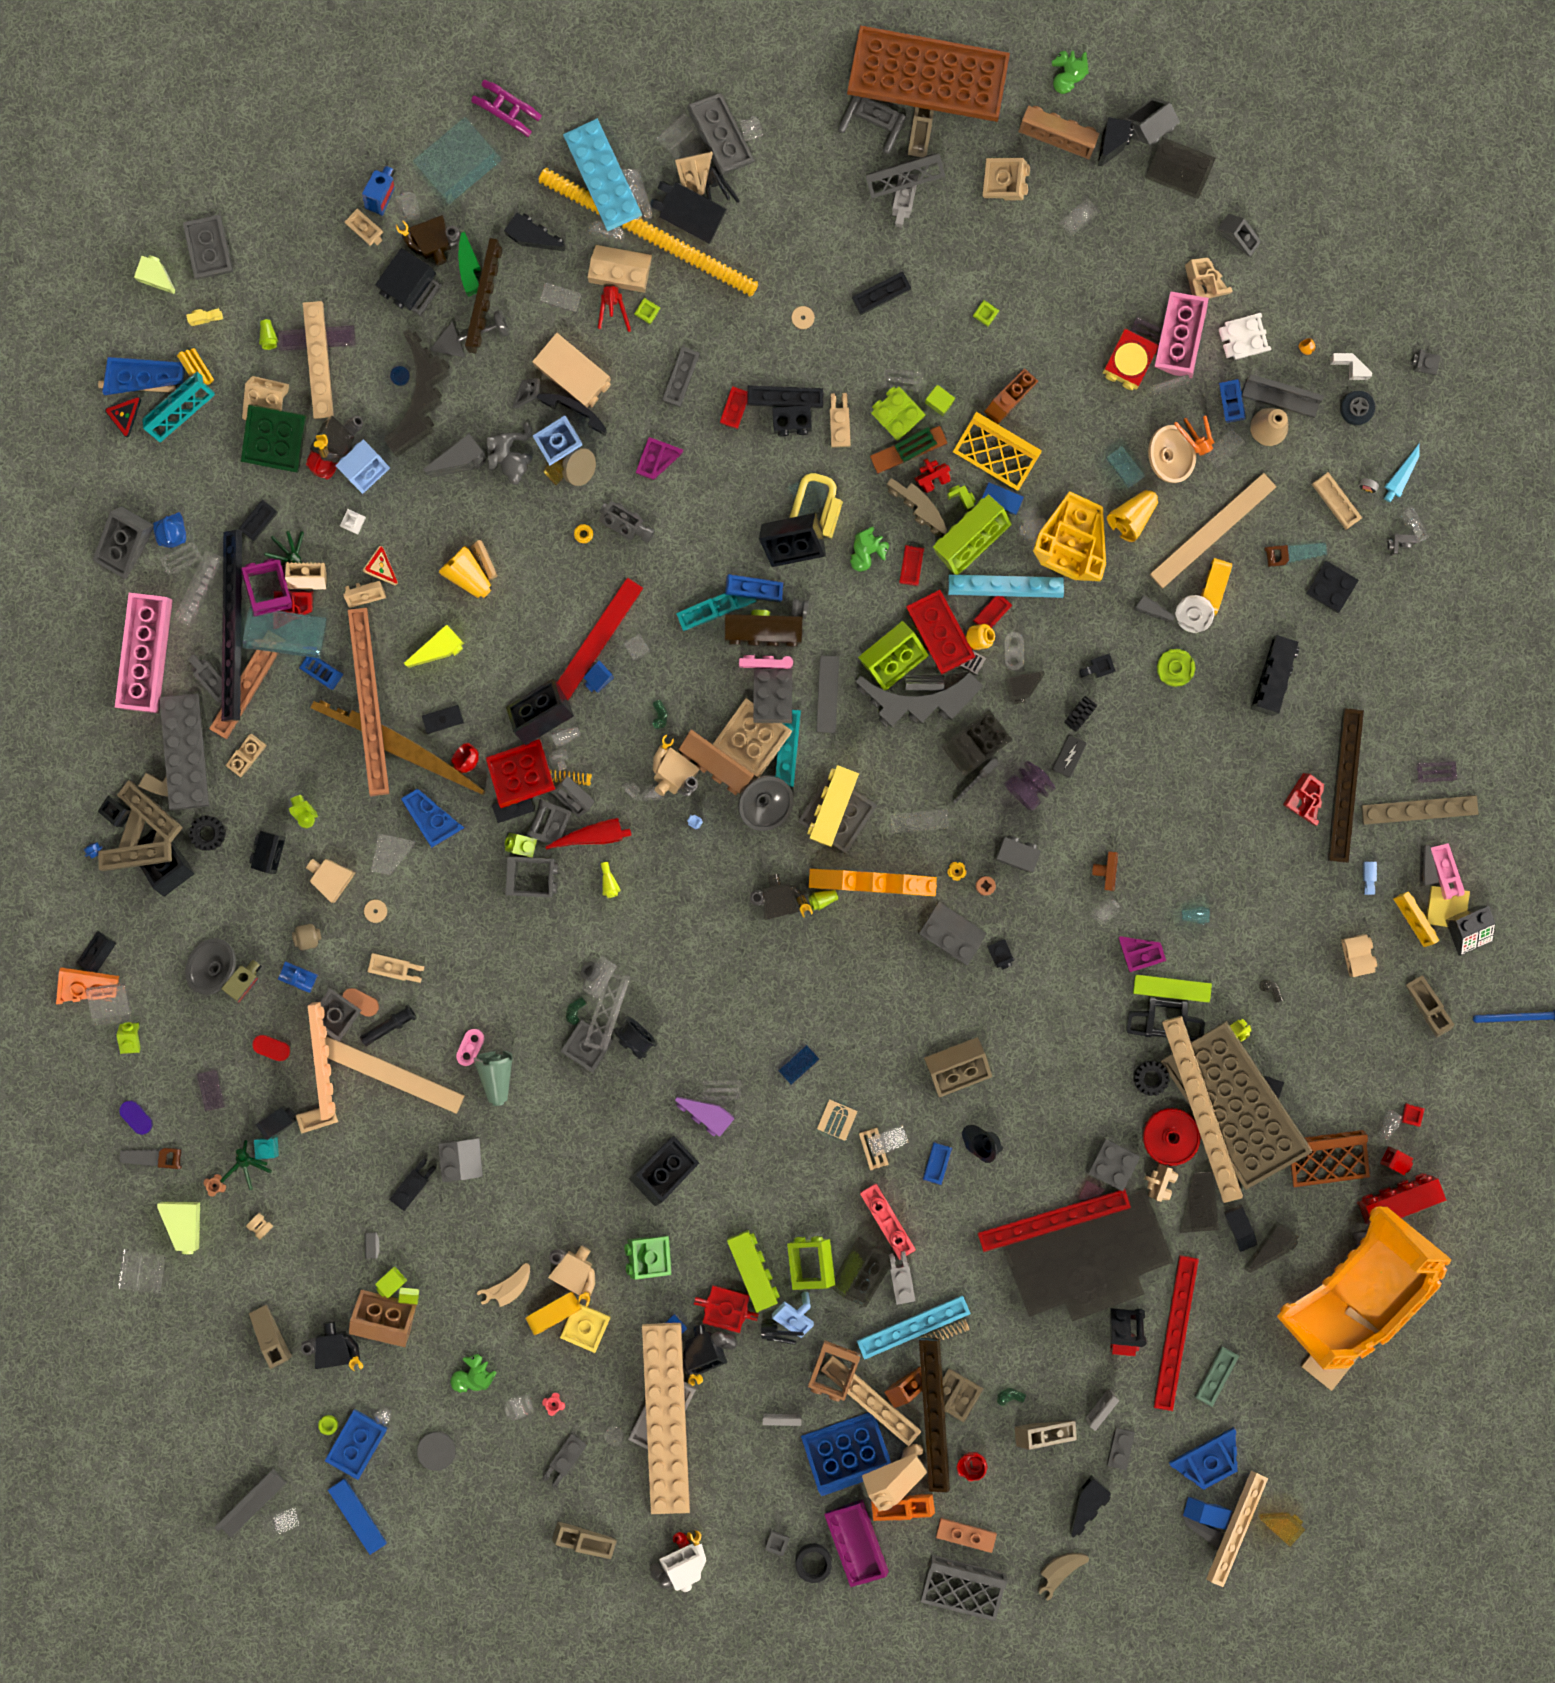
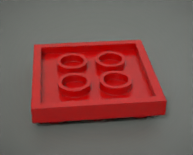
M540 739L532 741L527 745L524 744L486 757L500 808L555 790Z

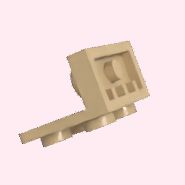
M252 376L245 383L242 418L246 420L249 404L282 410L283 398L288 393L289 384Z

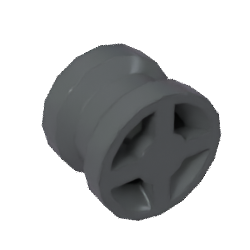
M794 598L791 616H799L806 619L809 600L799 601Z

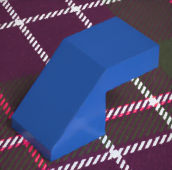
M1188 1497L1183 1516L1202 1524L1227 1530L1232 1511L1217 1504H1207L1196 1498Z

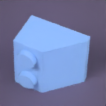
M566 416L561 417L533 435L549 465L582 446L579 436Z
M364 439L357 443L353 450L346 456H343L336 465L362 494L390 469Z

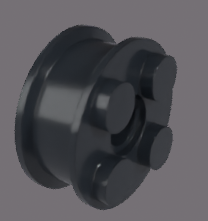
M629 1016L625 1017V1022L620 1028L616 1027L614 1029L615 1035L620 1039L618 1041L620 1045L625 1049L629 1047L632 1053L640 1060L642 1057H647V1051L652 1046L656 1047L658 1045L654 1037Z

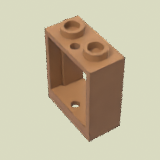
M824 1340L808 1383V1387L811 1388L810 1391L819 1395L822 1393L828 1394L830 1399L840 1402V1399L845 1401L861 1354ZM825 1352L852 1362L842 1391L815 1381Z

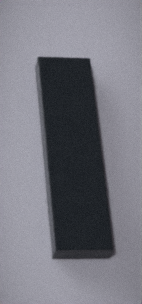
M747 386V406L792 407L810 405L811 408H823V388Z

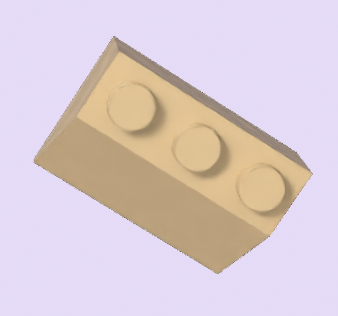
M596 245L591 257L588 281L589 283L615 286L645 293L652 255Z

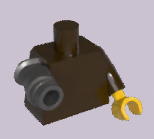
M443 215L409 227V231L405 221H402L405 225V228L402 230L396 224V229L402 234V238L408 248L419 256L424 255L426 259L433 257L436 265H442L447 262L444 252L451 250L450 246L457 244L460 240L459 229L455 226L447 227Z

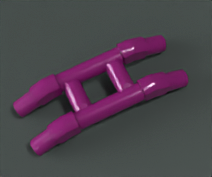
M483 80L482 87L498 96L493 104L477 96H473L471 102L489 111L526 137H529L532 131L515 119L520 110L536 121H539L542 115L497 84ZM504 99L514 105L509 114L499 109Z

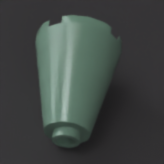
M496 1051L481 1053L477 1055V1058L474 1057V1063L488 1102L492 1103L493 1106L503 1105L508 1100L513 1059L512 1053L508 1051H503L501 1055L495 1054Z

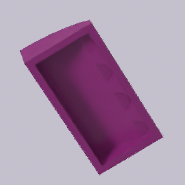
M863 1499L824 1514L850 1587L885 1578L889 1571Z

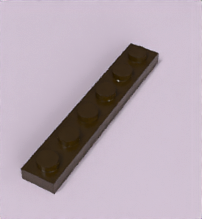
M493 238L489 239L465 342L467 351L476 354L477 348L481 346L482 338L480 335L481 331L485 329V314L490 308L489 296L494 291L493 279L498 273V258L502 256V247L498 240Z

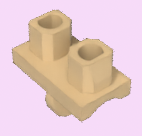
M1159 1163L1157 1170H1153L1151 1177L1145 1175L1144 1179L1149 1181L1147 1187L1150 1189L1148 1196L1160 1202L1162 1200H1170L1172 1191L1166 1187L1168 1181L1176 1182L1178 1174L1172 1171V1168Z

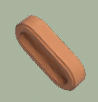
M355 988L347 989L342 995L346 1000L361 1009L360 1014L364 1016H373L379 1010V1003L375 998Z

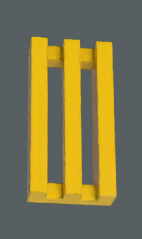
M195 348L190 351L179 352L177 357L190 377L197 371L203 376L204 384L209 385L214 381Z

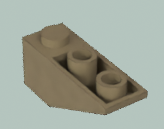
M267 1304L250 1312L249 1316L269 1368L272 1369L288 1361L292 1355Z

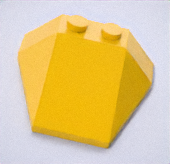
M1068 492L1037 535L1033 552L1040 564L1073 580L1101 581L1106 566L1103 507L1077 494Z

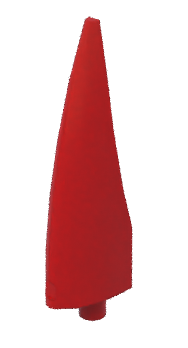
M618 818L609 819L573 831L547 845L545 848L552 849L584 844L604 845L622 841L623 837L631 836V830H621Z

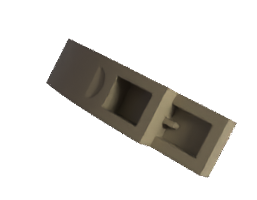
M891 478L886 485L888 492L896 498L897 496L903 498V503L909 508H917L913 513V516H915L914 520L922 526L926 524L931 528L930 532L937 537L942 535L944 537L947 529L940 513L930 499L913 483L906 489Z

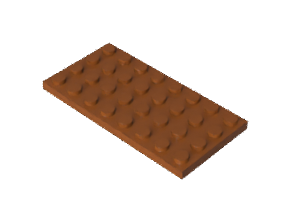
M860 25L847 94L998 122L1010 53Z

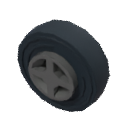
M1353 391L1347 394L1340 405V413L1343 419L1352 425L1367 423L1375 412L1373 398L1364 391Z

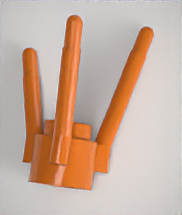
M1206 415L1203 416L1207 438L1205 436L1199 438L1187 418H1184V422L1195 441L1190 438L1177 422H1174V425L1199 456L1213 449L1212 444L1215 442L1211 436Z

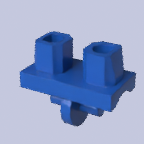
M285 962L278 980L311 993L318 975Z

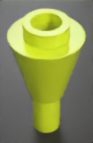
M608 862L601 863L603 872L602 895L607 896V898L616 897L621 889L610 872Z

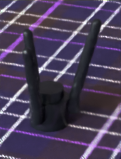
M716 166L710 167L705 188L707 198L712 200L709 185L711 187L719 185L727 200H730L729 192L738 203L740 200L725 181L723 175L719 174Z
M767 1319L766 1323H761V1338L767 1339V1341L795 1345L796 1341L780 1338L777 1335H804L803 1332L777 1331V1325L773 1324L778 1322L774 1319Z

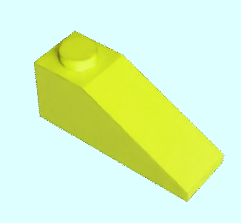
M446 625L404 664L407 667H413L449 657L452 654L455 656L463 649L462 645L464 643Z

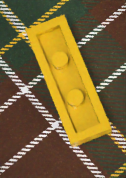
M1409 891L1393 899L1423 947L1433 945L1439 941L1435 930L1430 926L1425 914L1419 909Z

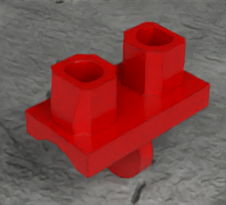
M926 458L923 460L925 466L919 468L923 474L914 478L924 492L928 493L935 489L931 480L938 478L941 485L950 482L949 471L951 470L949 465L945 463L939 465L937 460L929 462Z

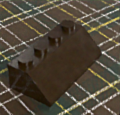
M725 614V641H729V645H740V642H748L749 646H759V642L767 643V646H779V643H786L787 647H798V644H802L803 617Z

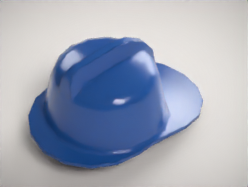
M180 512L166 516L164 519L153 523L155 538L159 546L171 548L185 543L186 532Z

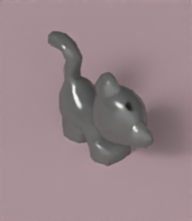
M527 422L523 424L525 431L523 434L504 432L493 437H487V453H493L488 455L489 470H495L498 464H501L502 473L514 485L519 484L521 477L525 474L533 458L527 453L510 452V447L514 440L527 441L532 436V428Z

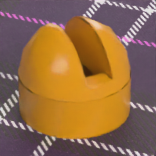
M1307 338L1298 345L1300 351L1305 355H1310L1315 351V343L1312 338Z

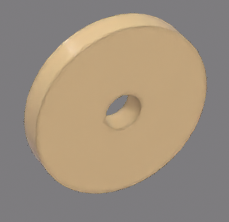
M800 306L793 311L792 322L797 328L807 329L814 323V313L810 308Z
M380 900L369 901L364 908L365 917L373 923L383 921L387 915L386 905ZM374 909H377L378 913L375 914L373 912Z

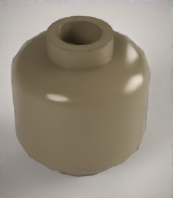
M313 924L297 926L294 932H292L294 946L298 947L301 951L316 948L318 940H321L320 930L315 929Z

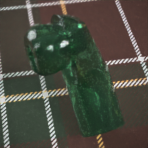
M657 700L653 703V707L658 714V718L653 720V726L655 729H663L667 723L668 712L662 701Z
M582 996L567 1007L566 1020L572 1025L577 1024L579 1021L577 1016L578 1010L587 1004Z
M1008 1388L998 1394L997 1403L1004 1406L1013 1399L1023 1403L1026 1394L1013 1388Z

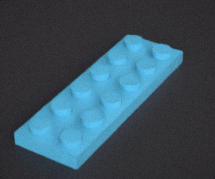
M598 118L563 134L607 231L642 216Z

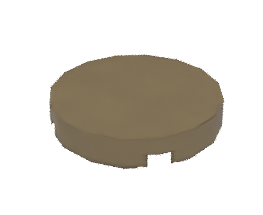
M580 447L566 455L562 465L564 466V471H562L563 477L574 486L586 484L592 478L596 468V460L593 453L586 448Z

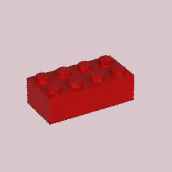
M1422 1173L1415 1176L1416 1180L1411 1182L1404 1180L1397 1183L1398 1187L1392 1189L1386 1187L1379 1190L1380 1193L1377 1195L1367 1194L1361 1197L1362 1200L1357 1203L1365 1223L1370 1225V1212L1379 1206L1388 1207L1400 1218L1447 1201L1439 1179Z

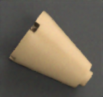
M1265 408L1258 411L1252 418L1250 425L1253 438L1264 446H1273L1282 442L1288 433L1287 414L1283 410Z

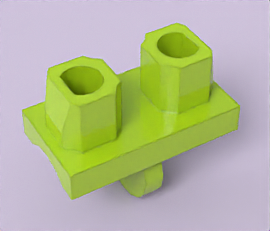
M302 795L291 798L293 806L289 808L291 815L302 828L312 827L315 818L318 817L317 812L307 801H304Z

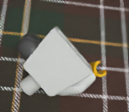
M695 1530L696 1537L694 1539L692 1534L688 1532L687 1538L694 1545L690 1544L659 1559L662 1567L658 1563L650 1566L651 1577L660 1583L661 1588L668 1589L674 1587L675 1590L681 1589L683 1592H688L692 1588L691 1584L700 1580L701 1571L706 1562L702 1544L699 1543L701 1540L700 1532Z

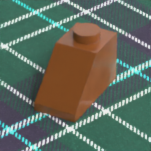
M921 1367L916 1368L893 1383L884 1392L894 1408L911 1402L922 1391Z

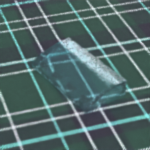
M249 607L243 635V648L321 659L326 618L281 611L254 617L252 609Z

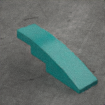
M724 593L678 612L676 615L683 631H686L757 601L753 598L725 595Z

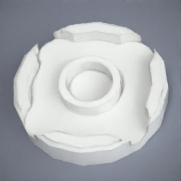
M1190 595L1183 598L1175 612L1180 627L1192 633L1207 630L1212 624L1215 615L1210 601L1198 595Z

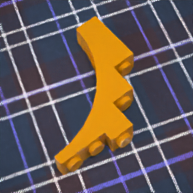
M810 869L809 888L936 896L937 877Z

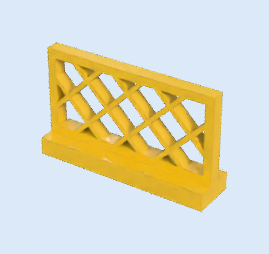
M978 412L973 416L953 450V453L1017 491L1042 450ZM973 425L981 428V437L971 439L970 430ZM995 436L999 446L988 449L985 438ZM983 438L986 449L975 452L972 441ZM1000 440L1005 442L1006 444L1001 445ZM970 442L973 453L965 455L958 451L963 443ZM1010 445L1014 448L1015 456L1004 458L1002 447ZM1000 448L1002 459L991 462L989 451ZM1016 450L1020 451L1023 454L1017 455ZM987 452L989 463H978L975 454ZM1026 455L1033 459L1029 466L1020 468L1018 457ZM1016 458L1019 469L1007 472L1005 460ZM1003 461L1005 472L1000 474L993 472L992 464ZM990 465L991 470L986 468L985 466ZM1027 469L1022 476L1021 470ZM1019 471L1021 480L1016 486L1010 482L1008 474ZM1005 474H1006L1007 480H1006L1005 478L1001 477V475H1005Z

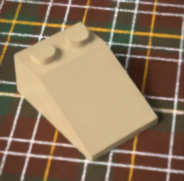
M915 1453L864 1474L862 1478L869 1498L877 1509L882 1511L889 1510L892 1506L898 1504L927 1473V1470Z

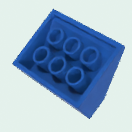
M869 1412L801 1436L816 1486L821 1496L864 1482L862 1475L891 1464L877 1419Z

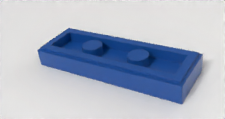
M730 574L726 576L725 595L774 602L782 601L783 582Z

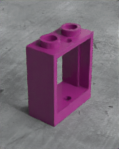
M267 559L257 565L256 563H250L242 568V577L254 617L292 608V601L280 559ZM276 571L283 597L256 603L249 577Z

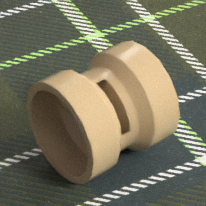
M258 1213L246 1227L250 1231H254L255 1236L260 1240L272 1229L273 1225L270 1222H266L264 1216Z

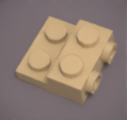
M986 158L983 197L1023 200L1024 195L1028 193V184L1025 183V179L1030 174L1029 164H1027L1024 158Z

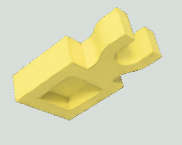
M219 308L208 312L198 309L192 311V314L186 315L191 326L223 319L222 311Z

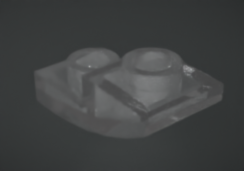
M898 1125L867 1139L873 1157L909 1143L903 1125Z

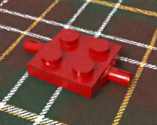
M712 1285L711 1293L707 1300L695 1297L694 1305L705 1307L703 1324L740 1333L745 1319L757 1322L759 1313L748 1311L747 1304L750 1296L746 1293Z

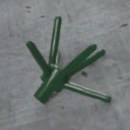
M286 531L291 552L274 536H271V539L286 554V557L267 552L264 553V556L280 559L281 565H285L287 562H292L293 564L300 562L302 564L298 553L304 536L303 531L300 532L296 549L290 531Z
M244 1140L243 1149L236 1150L237 1163L222 1177L220 1182L223 1183L233 1172H236L241 1167L243 1168L248 1188L252 1190L247 1167L252 1165L268 1173H271L272 1170L265 1167L267 1162L249 1156L246 1152L248 1141Z

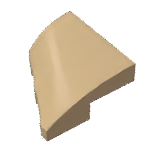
M1209 258L1193 259L1185 265L1192 295L1213 298L1232 293V288L1226 287L1220 279L1222 275L1214 269L1213 263ZM1202 285L1205 286L1207 289L1206 294L1204 292Z

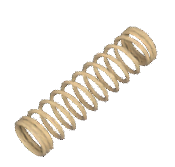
M965 1318L962 1319L964 1327L962 1323L958 1321V1323L961 1324L965 1332L966 1330H970ZM954 1322V1325H956L959 1332L962 1333L961 1328L959 1329L957 1324ZM950 1324V1327H952L954 1333L957 1335V1330L955 1331L953 1326ZM945 1326L946 1330H948L950 1335L953 1337V1332L951 1333L949 1328ZM941 1327V1330H943L944 1334L949 1339L948 1333L946 1334L944 1329ZM937 1329V1332H939L941 1338L945 1340L944 1335L942 1337L940 1331ZM924 1334V1337L920 1336V1339L927 1338V1336Z

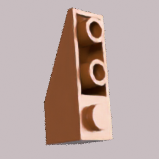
M1024 368L998 394L984 413L996 424H999L1038 383V380Z

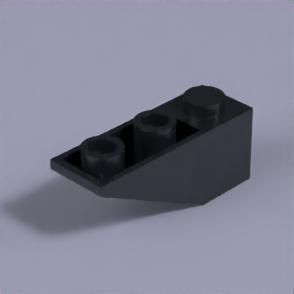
M517 212L504 230L506 236L521 246L558 251L565 250L564 241L560 237L548 234V230L541 224L537 226L532 223V218L525 213L521 215Z
M1093 1475L1087 1479L1078 1492L1069 1531L1073 1538L1076 1535L1079 1536L1085 1530L1084 1525L1089 1520L1092 1521L1098 1514L1097 1510L1102 1505L1105 1506L1111 1498L1110 1490Z

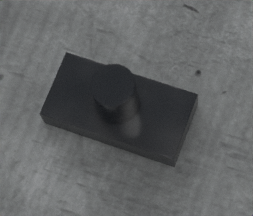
M530 798L500 808L498 803L492 805L497 823L534 812Z

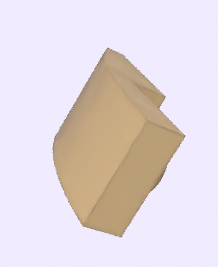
M253 734L248 735L239 750H236L228 761L226 767L239 777H242L267 745Z

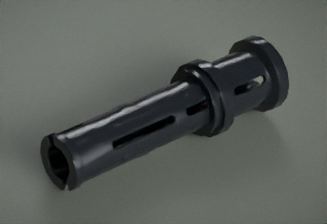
M407 1004L405 1009L396 1014H391L390 1019L361 1035L360 1039L364 1046L367 1047L392 1030L403 1028L405 1023L410 1020H416L417 1017L412 1008Z

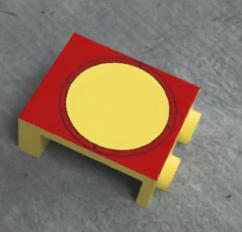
M1124 329L1103 371V374L1106 375L1105 378L1112 382L1117 380L1123 383L1122 386L1128 390H1133V388L1137 390L1159 345Z

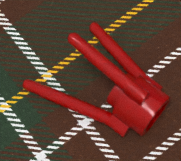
M608 286L603 288L598 329L602 327L605 302L609 305L610 317H613V305H616L618 301L627 331L630 332L629 320L622 301V294L618 292V287Z

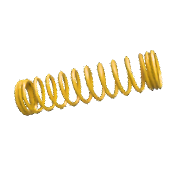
M555 770V771H554V774H555V782H558V779H557V781H556V770ZM559 770V780L561 782V771ZM573 772V781L575 782V772ZM578 772V773H577L578 784L580 785V784H581V781H580V783H579V772ZM582 773L583 785L590 786L592 774L587 773L584 783V773Z

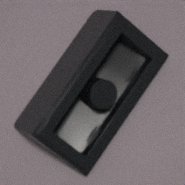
M97 931L77 963L86 971L97 973L116 945V942L100 931Z

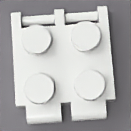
M1261 313L1225 322V327L1219 328L1222 342L1229 340V343L1223 345L1226 358L1233 357L1234 360L1271 350L1265 336L1267 332L1263 329L1261 322Z

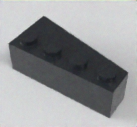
M1279 635L1273 636L1250 709L1270 716L1280 713L1283 698L1288 688L1287 683L1294 669L1293 661L1299 653L1298 641Z

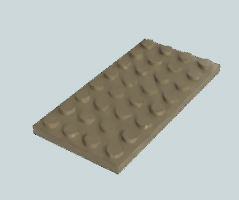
M1227 1021L1191 1042L1235 1174L1246 1190L1312 1153V1149ZM1172 1053L1163 1058L1161 1063L1189 1103Z

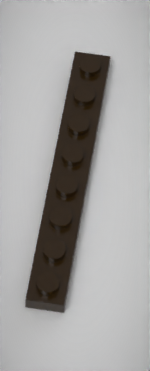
M1343 709L1328 861L1349 863L1364 710Z
M940 1338L919 1339L929 1492L948 1493L950 1491Z

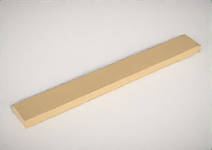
M1263 473L1156 568L1150 576L1163 589L1276 488L1275 484Z
M326 1036L325 1045L329 1048L327 1058L456 1114L458 1113L465 1095Z

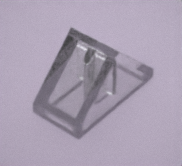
M296 1506L258 1516L262 1535H279L300 1525Z

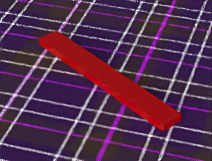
M628 577L557 682L568 701L644 589Z
M1124 1189V1191L1112 1192L977 1234L984 1253L1130 1209L1131 1206Z
M1179 1255L1153 1405L1157 1409L1173 1411L1199 1262L1198 1258Z

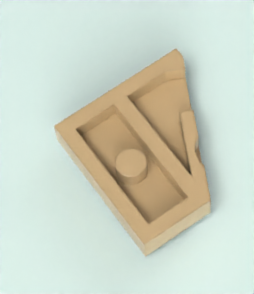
M712 151L675 160L681 184L701 195L705 193Z

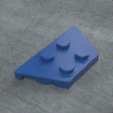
M1233 1427L1168 1463L1172 1468L1179 1471L1203 1490L1238 1471L1235 1428Z

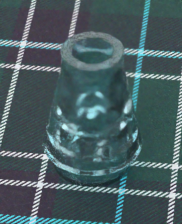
M1201 906L1182 909V921L1205 925V923L1210 922V908Z

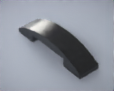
M538 394L536 397L539 402L553 409H556L558 403L585 416L590 419L588 422L589 428L606 436L607 430L603 423L583 404L556 394Z

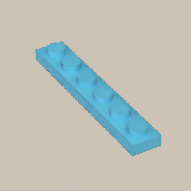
M949 575L948 595L1063 598L1064 579L1063 577Z
M963 1295L861 1338L857 1340V1343L865 1360L971 1313Z

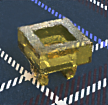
M562 460L548 465L543 471L555 485H558L564 479L562 473L564 468L560 465L563 462Z

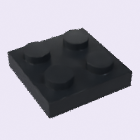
M1325 561L1306 594L1333 611L1340 613L1359 580L1330 562Z

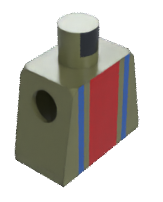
M254 960L246 968L241 965L221 989L238 1003H241L258 981V977L255 975L262 966ZM243 976H248L246 982H241Z

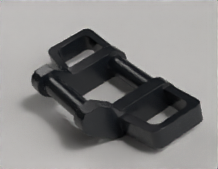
M1149 996L1148 1011L1128 1012L1126 1024L1128 1034L1149 1038L1151 1036L1167 1038L1165 1030L1153 1028L1155 1006L1180 1009V1016L1183 1018L1185 1027L1187 1021L1201 1024L1199 1035L1189 1036L1190 1041L1204 1035V1020L1188 1016V1000H1181L1180 1002L1156 999L1154 996ZM1147 1016L1145 1031L1131 1029L1132 1017Z

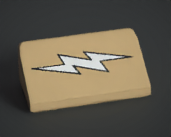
M478 540L470 549L487 579L492 580L498 575L483 542Z

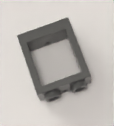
M508 857L506 895L553 897V894H557V882H554V875H558V863H555V859ZM517 862L549 864L548 892L515 891Z

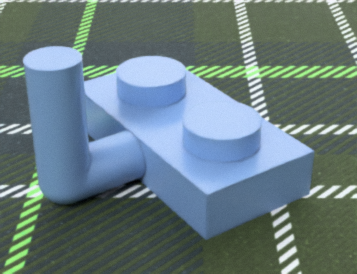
M806 1291L801 1294L803 1305L798 1310L784 1301L772 1313V1319L790 1331L803 1332L805 1335L814 1326L813 1321L804 1315L811 1307L809 1293Z

